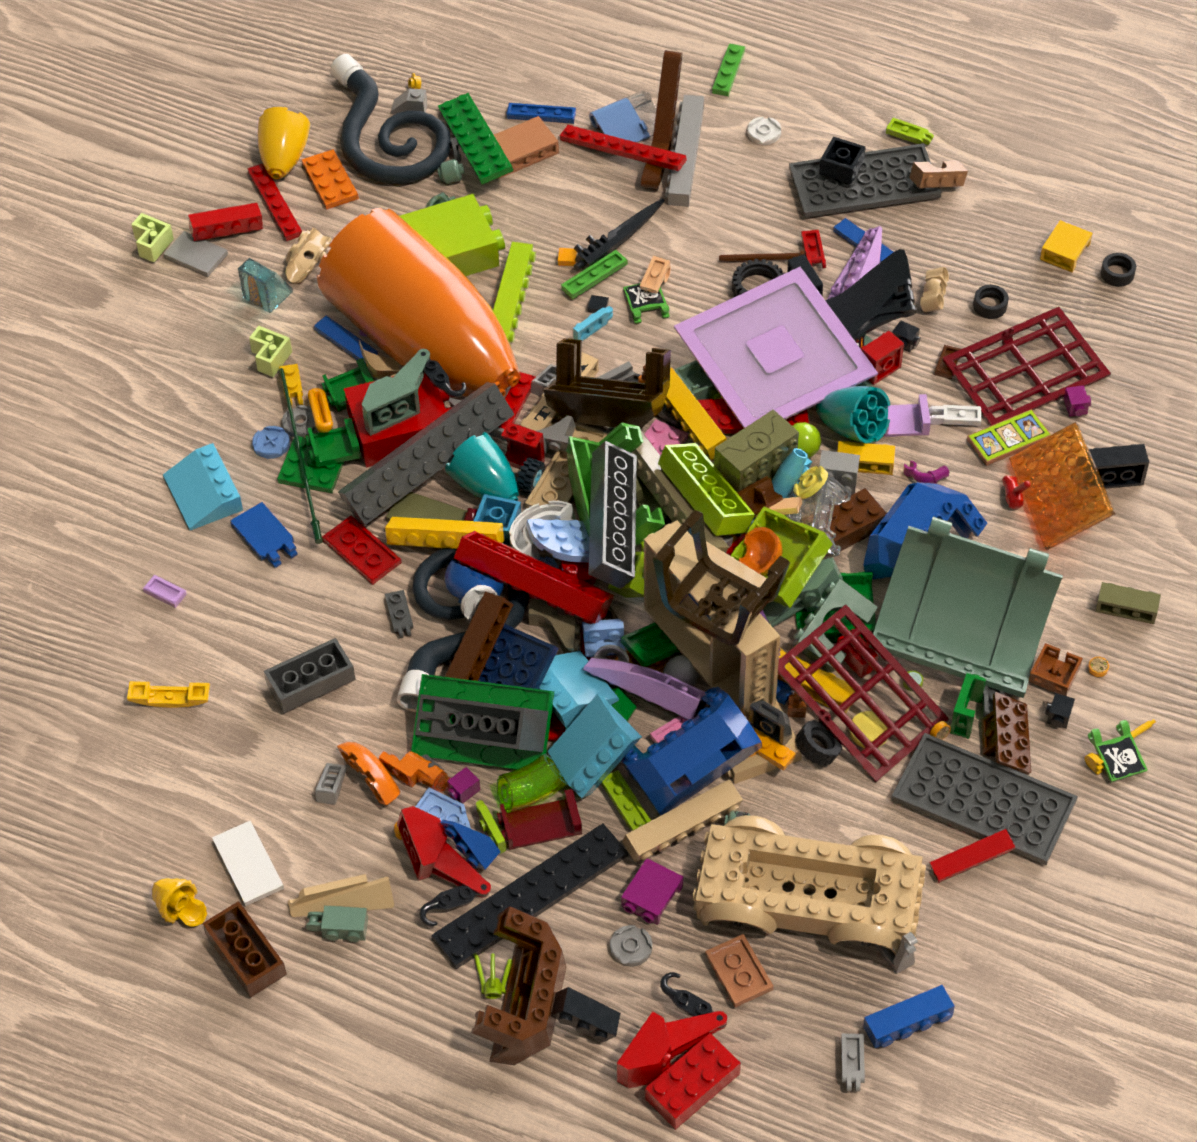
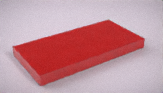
M352 515L322 536L323 541L372 585L402 563L400 557Z

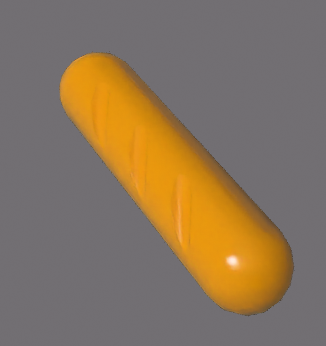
M312 388L308 391V400L315 427L320 433H328L333 428V420L326 393L320 388Z

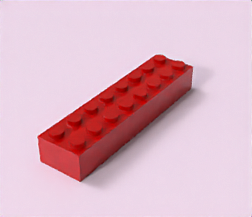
M476 531L462 536L454 559L459 560L461 565L466 567L472 566L480 574H489L494 577V580L500 583L506 582L517 591L523 590L528 592L529 596L534 599L541 598L547 601L549 606L560 607L564 609L565 613L572 616L577 615L589 624H595L606 617L614 597L613 594Z

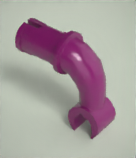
M910 460L909 467L904 463V475L913 477L919 483L937 484L939 480L948 477L950 474L949 469L945 465L934 471L922 473L917 470L916 462Z

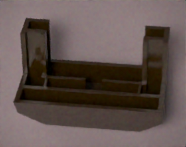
M564 338L556 344V380L544 388L543 392L546 404L561 417L571 416L574 423L617 427L620 423L639 426L641 429L662 411L670 387L671 350L652 348V352H647L645 383L581 376L582 340Z

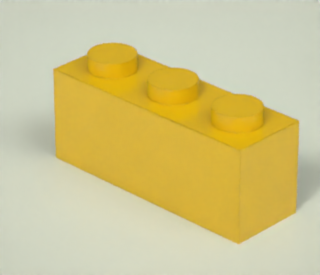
M838 441L837 452L860 455L858 472L893 475L895 446Z

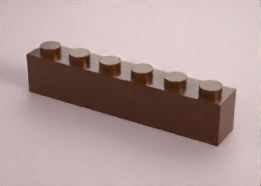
M485 591L445 677L473 681L479 680L513 607L512 603L503 597Z

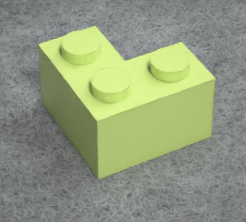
M143 213L131 224L134 237L137 240L139 257L151 262H155L174 240L170 224Z
M258 326L249 337L251 351L257 354L255 356L257 370L274 377L280 369L279 366H282L292 353L290 338Z

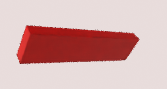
M1004 829L933 860L929 865L938 882H942L1015 850V845L1008 831Z

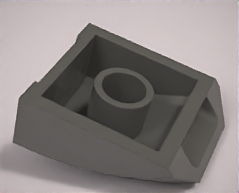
M764 700L751 703L750 725L785 746L792 738L788 715Z

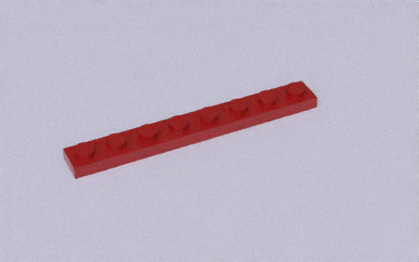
M567 125L559 135L561 141L679 171L687 161L686 155L572 125Z

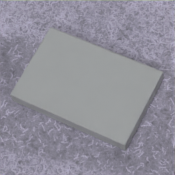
M184 231L166 250L164 258L208 277L228 255V250L206 240L194 241L192 234Z

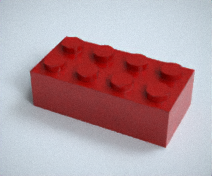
M709 1033L645 1088V1100L676 1130L740 1075L741 1062Z

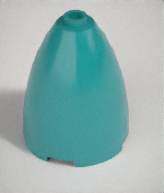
M852 386L827 394L820 403L816 404V413L822 422L834 432L853 441L867 444L873 441L877 442L886 433L890 423V419H888V406L891 404L887 394L880 388Z
M483 432L478 437L475 435L471 436L452 453L454 457L451 463L446 464L445 471L465 490L480 499L483 498L484 494L518 501L517 482L510 463L488 433Z

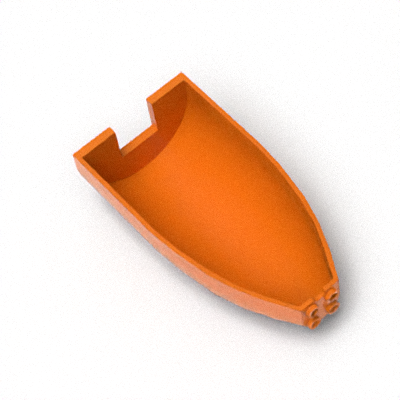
M372 209L370 214L366 216L364 214L359 215L336 235L329 245L331 249L328 254L323 255L319 267L321 271L317 275L318 287L331 304L386 354L402 366H405L419 350L427 349L430 352V359L437 361L449 376L452 390H460L462 382L466 384V391L462 394L466 397L487 382L495 383L503 397L506 394V388L517 385L521 376L507 336L490 305L472 282L450 260L391 209Z

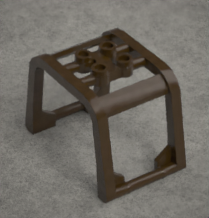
M694 510L653 558L661 600L665 607L679 619L718 641L731 646L741 642L747 628L759 613L778 596L790 564L786 558L779 556L769 568L768 578L760 587L720 567L708 556L704 532L703 513ZM688 531L689 534L693 535L698 563L672 592L668 569L675 556L674 546ZM709 572L719 578L720 582L713 584L706 597L699 600L696 611L692 613L680 606L703 576ZM729 584L737 588L738 591L730 594L727 601L723 597V592ZM747 594V597L741 603V599ZM712 606H714L717 610L716 617L711 623L701 618L702 615H709ZM739 610L736 627L732 634L719 628L720 625H726L729 622V615L733 611Z

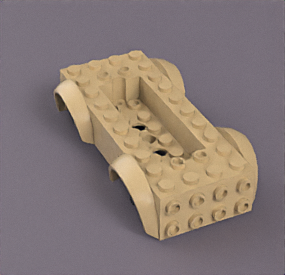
M748 815L736 817L724 826L711 824L710 832L705 834L704 844H706V848L701 853L700 862L702 867L698 869L697 873L698 887L694 888L693 910L697 911V919H700L703 925L709 926V922L715 920L734 921L736 926H738L739 922V926L745 923L758 927L765 931L766 934H772L777 928L828 936L831 944L835 945L840 941L862 942L863 946L867 943V947L871 946V944H876L892 950L895 956L901 944L902 936L911 932L916 937L926 865H922L923 856L912 855L908 847L892 837L867 835L856 839L851 845L786 836L783 830L774 822L766 818ZM785 882H790L794 884L795 888L791 892H785L782 889V885ZM806 888H813L815 893L813 895H806L803 891ZM827 889H834L837 895L835 898L829 899L824 895V892Z

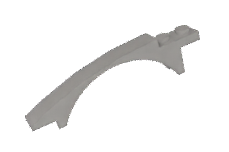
M449 398L448 401L452 407L462 400ZM566 416L552 426L537 430V432L543 433L544 454L547 453L548 448L553 451L567 452L569 436L572 437L576 428L573 417ZM497 427L489 433V435L507 442L506 439L501 437L504 429Z

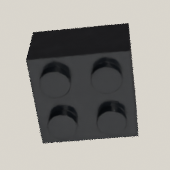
M833 136L820 159L819 174L852 184L865 161L866 146Z

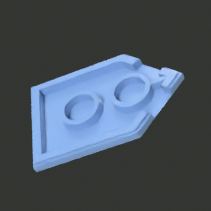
M430 787L415 806L440 818L441 821H453L471 828L464 804Z

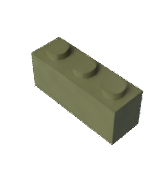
M1102 582L1095 612L1155 624L1161 594Z

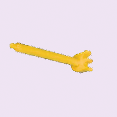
M1156 720L1147 721L1131 731L1133 739L1151 728L1156 723ZM1089 753L1084 759L1087 766L1096 775L1102 773L1101 769L1104 767L1101 764L1104 761L1099 758L1098 754Z

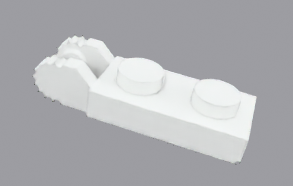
M943 405L929 407L930 422L933 425L943 423L981 426V407Z

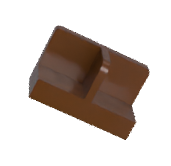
M768 476L737 492L755 515L759 514L764 506L769 508L783 500L782 495L774 491L771 478Z

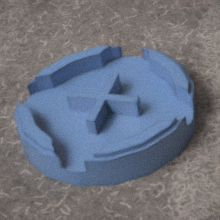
M267 426L255 433L252 445L255 453L260 457L274 459L287 452L290 447V438L283 428Z

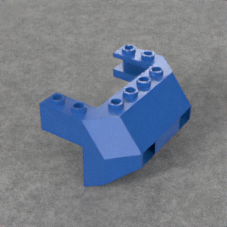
M918 482L908 484L870 535L863 563L864 572H872V580L892 577L908 526L928 532L932 518L936 517L952 522V526L961 537L968 538L972 532L976 537L979 536L988 523L966 494L939 484Z
M718 686L708 689L705 695L701 697L710 708L702 709L697 717L685 721L677 731H671L666 734L664 740L658 744L650 745L645 753H642L634 745L621 760L629 775L639 784L659 816L678 807L762 748V742L749 721L731 697Z

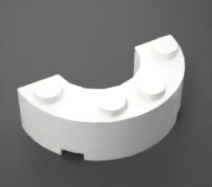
M549 501V504L539 506L538 503L525 509L515 518L511 525L509 534L512 548L538 560L540 555L529 536L526 527L527 519L576 520L572 504L564 501Z

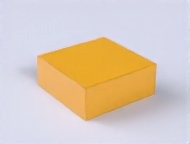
M559 248L558 266L574 267L577 252L573 248Z

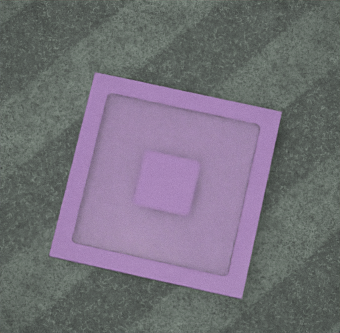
M801 267L674 325L676 332L743 428L773 409L778 415L787 419L820 403L827 394L835 390L856 386L878 375L876 369Z

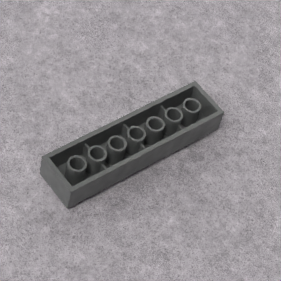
M604 441L592 452L588 575L622 589L635 578L637 456Z

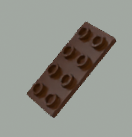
M995 692L993 694V711L981 719L982 752L987 756H991L996 752V762L998 764L1030 774L1032 771L1027 704Z

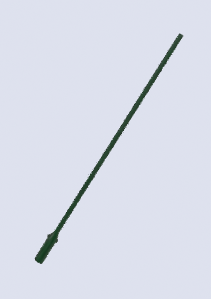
M280 368L312 516L310 525L312 526L315 543L321 544L323 539L319 526L320 521L315 516L283 368Z

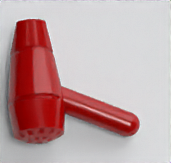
M1006 475L1002 478L1006 502L1010 509L1016 510L1023 506L1022 492L1028 489L1031 483L1024 481L1018 485L1017 477Z

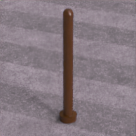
M800 250V253L720 255L719 261L789 260L793 257L805 255L804 250Z

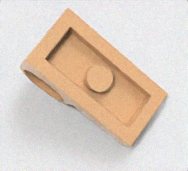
M653 256L640 284V289L657 294L662 282H667L671 271L670 261Z

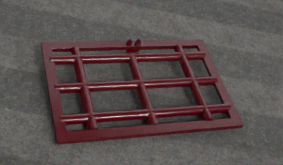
M1059 306L942 357L943 362L973 403L981 407V413L990 426L1028 410H1035L1064 397L1065 389L1068 387L1083 385L1086 387L1111 375V372ZM1058 317L1059 321L1048 325L1046 322L1051 318ZM1038 324L1041 326V329L1013 341V335ZM1065 327L1075 341L1064 345L1054 331ZM1047 334L1057 349L1027 362L1017 347ZM1002 340L1003 346L978 357L973 356L972 353ZM1078 347H1081L1091 360L1081 366L1069 352ZM1010 350L1020 365L990 378L980 363ZM1063 355L1073 370L1043 383L1033 370V367ZM966 357L968 360L960 365L954 363V361ZM971 367L975 369L983 382L971 386L962 371ZM1095 367L1099 371L1090 376H1088L1085 373L1086 371L1091 370ZM1026 371L1036 386L1005 399L995 384ZM1077 375L1081 379L1052 393L1048 389ZM989 388L999 403L987 407L977 392ZM1039 392L1044 395L1015 410L1011 407V405ZM1001 409L1006 411V414L997 418L993 415V413Z
M843 605L840 610L779 659L778 674L818 717V721L826 726L875 782L919 745L924 733L930 735L931 729L938 722L949 721L947 715L847 605ZM844 616L855 627L851 632L840 621ZM832 626H835L844 638L828 650L818 638ZM860 634L887 662L884 668L857 640ZM849 643L877 673L863 686H860L834 657ZM812 644L822 656L806 669L796 656ZM827 662L854 690V693L840 705L832 699L812 676ZM790 663L800 675L794 678L784 667L786 664ZM894 670L920 701L915 704L889 673ZM882 679L910 709L895 723L890 720L867 694ZM806 681L864 745L865 748L861 752L832 721L830 713L822 709L800 684ZM860 698L888 728L873 742L866 737L844 712ZM927 707L937 719L931 722L921 710ZM916 716L926 728L913 740L909 741L899 729ZM894 735L904 747L891 759L887 760L877 748ZM870 754L881 764L878 770L866 759Z

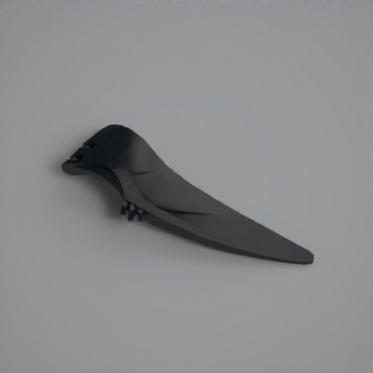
M899 249L894 251L840 295L825 300L855 342L881 325L899 318H907L917 313L916 306L914 305V293L911 290L912 279L909 261L905 250Z

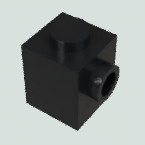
M902 320L899 321L892 331L904 343L903 350L911 352L914 346L917 347L921 340V337H919L920 328Z
M1055 693L1052 704L1048 703L1045 715H1049L1047 723L1054 727L1067 729L1075 698Z

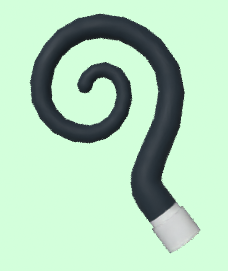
M342 54L334 60L330 68L331 75L357 95L344 120L340 137L343 156L351 166L370 179L391 184L416 182L435 172L449 155L451 147L450 132L441 120L432 114L422 111H404L388 118L380 128L378 141L380 148L387 155L395 157L406 156L415 150L417 140L414 137H410L404 145H393L389 140L391 132L404 124L426 126L436 135V144L432 153L424 160L413 165L388 166L371 160L361 151L359 144L361 130L378 102V87L373 78L349 54Z
M443 548L431 554L419 565L413 577L412 591L416 603L426 614L437 619L455 620L465 617L462 613L461 605L452 607L440 605L431 598L427 590L428 581L435 572L449 565L451 560L459 562V560L454 559L457 549ZM506 583L508 587V601L513 604V607L505 624L516 628L522 622L529 600L528 592L523 590L517 591L511 587L512 585ZM466 631L430 641L413 654L397 696V702L402 708L413 712L417 711L421 675H435L439 664L454 659V655Z

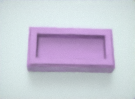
M156 575L143 588L144 593L174 608L187 595L186 590Z

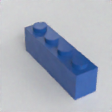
M940 985L864 1017L863 1028L875 1049L880 1046L887 1047L899 1038L906 1039L918 1030L925 1031L937 1022L943 1023L948 1021L953 1016L955 1006L944 986Z

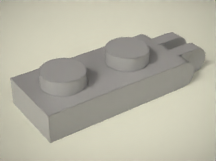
M841 1033L842 1083H846L847 1091H851V1083H855L856 1091H860V1083H865L864 1034Z

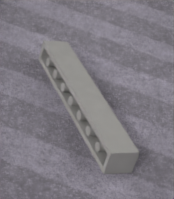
M684 95L683 102L680 101L679 112L681 114L678 113L677 124L679 126L676 125L675 136L677 138H674L673 148L675 150H672V152L686 155L687 161L679 171L669 169L671 175H668L667 185L670 186L666 187L665 198H668V205L689 207L704 112V96Z

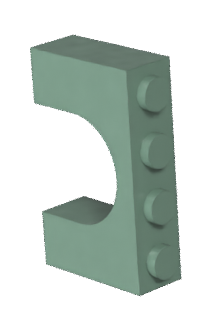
M841 579L835 582L831 581L825 589L827 593L824 598L820 597L816 602L814 613H810L804 620V623H806L804 628H800L793 638L796 640L792 646L795 647L823 624V619L828 611H838L843 605H847L866 624L878 607ZM824 634L818 638L828 650L834 646ZM812 644L802 651L804 655L814 662L822 656ZM841 650L834 657L841 664L847 654ZM828 662L822 666L829 673L836 671Z

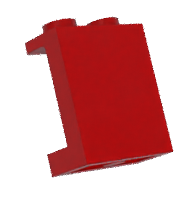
M508 422L501 437L507 440L505 456L510 466L520 469L523 466V462L529 457L545 462L543 433Z

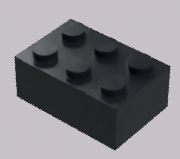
M1145 444L1088 449L1083 469L1087 491L1144 485L1150 462Z

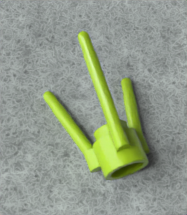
M492 953L490 978L485 982L479 956L475 955L476 967L481 983V993L485 994V997L488 999L501 998L502 994H505L512 959H508L502 982H500V979L495 977V954Z

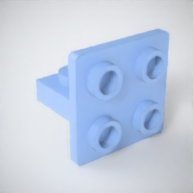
M621 619L600 620L595 624L582 622L586 657H594L596 651L605 645H616L625 650L621 643V637L624 636V624ZM608 653L607 656L616 655V654H615V653Z

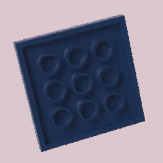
M504 624L478 681L539 689L559 648Z

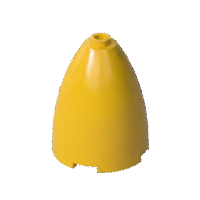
M287 107L268 108L264 110L258 121L260 157L266 171L273 179L283 178L294 168L305 149L310 131L308 118L301 112L297 114L288 111Z

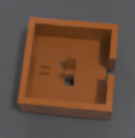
M1045 643L1030 672L1028 682L1067 696L1081 668L1083 658L1067 652L1065 662L1058 659L1061 649Z

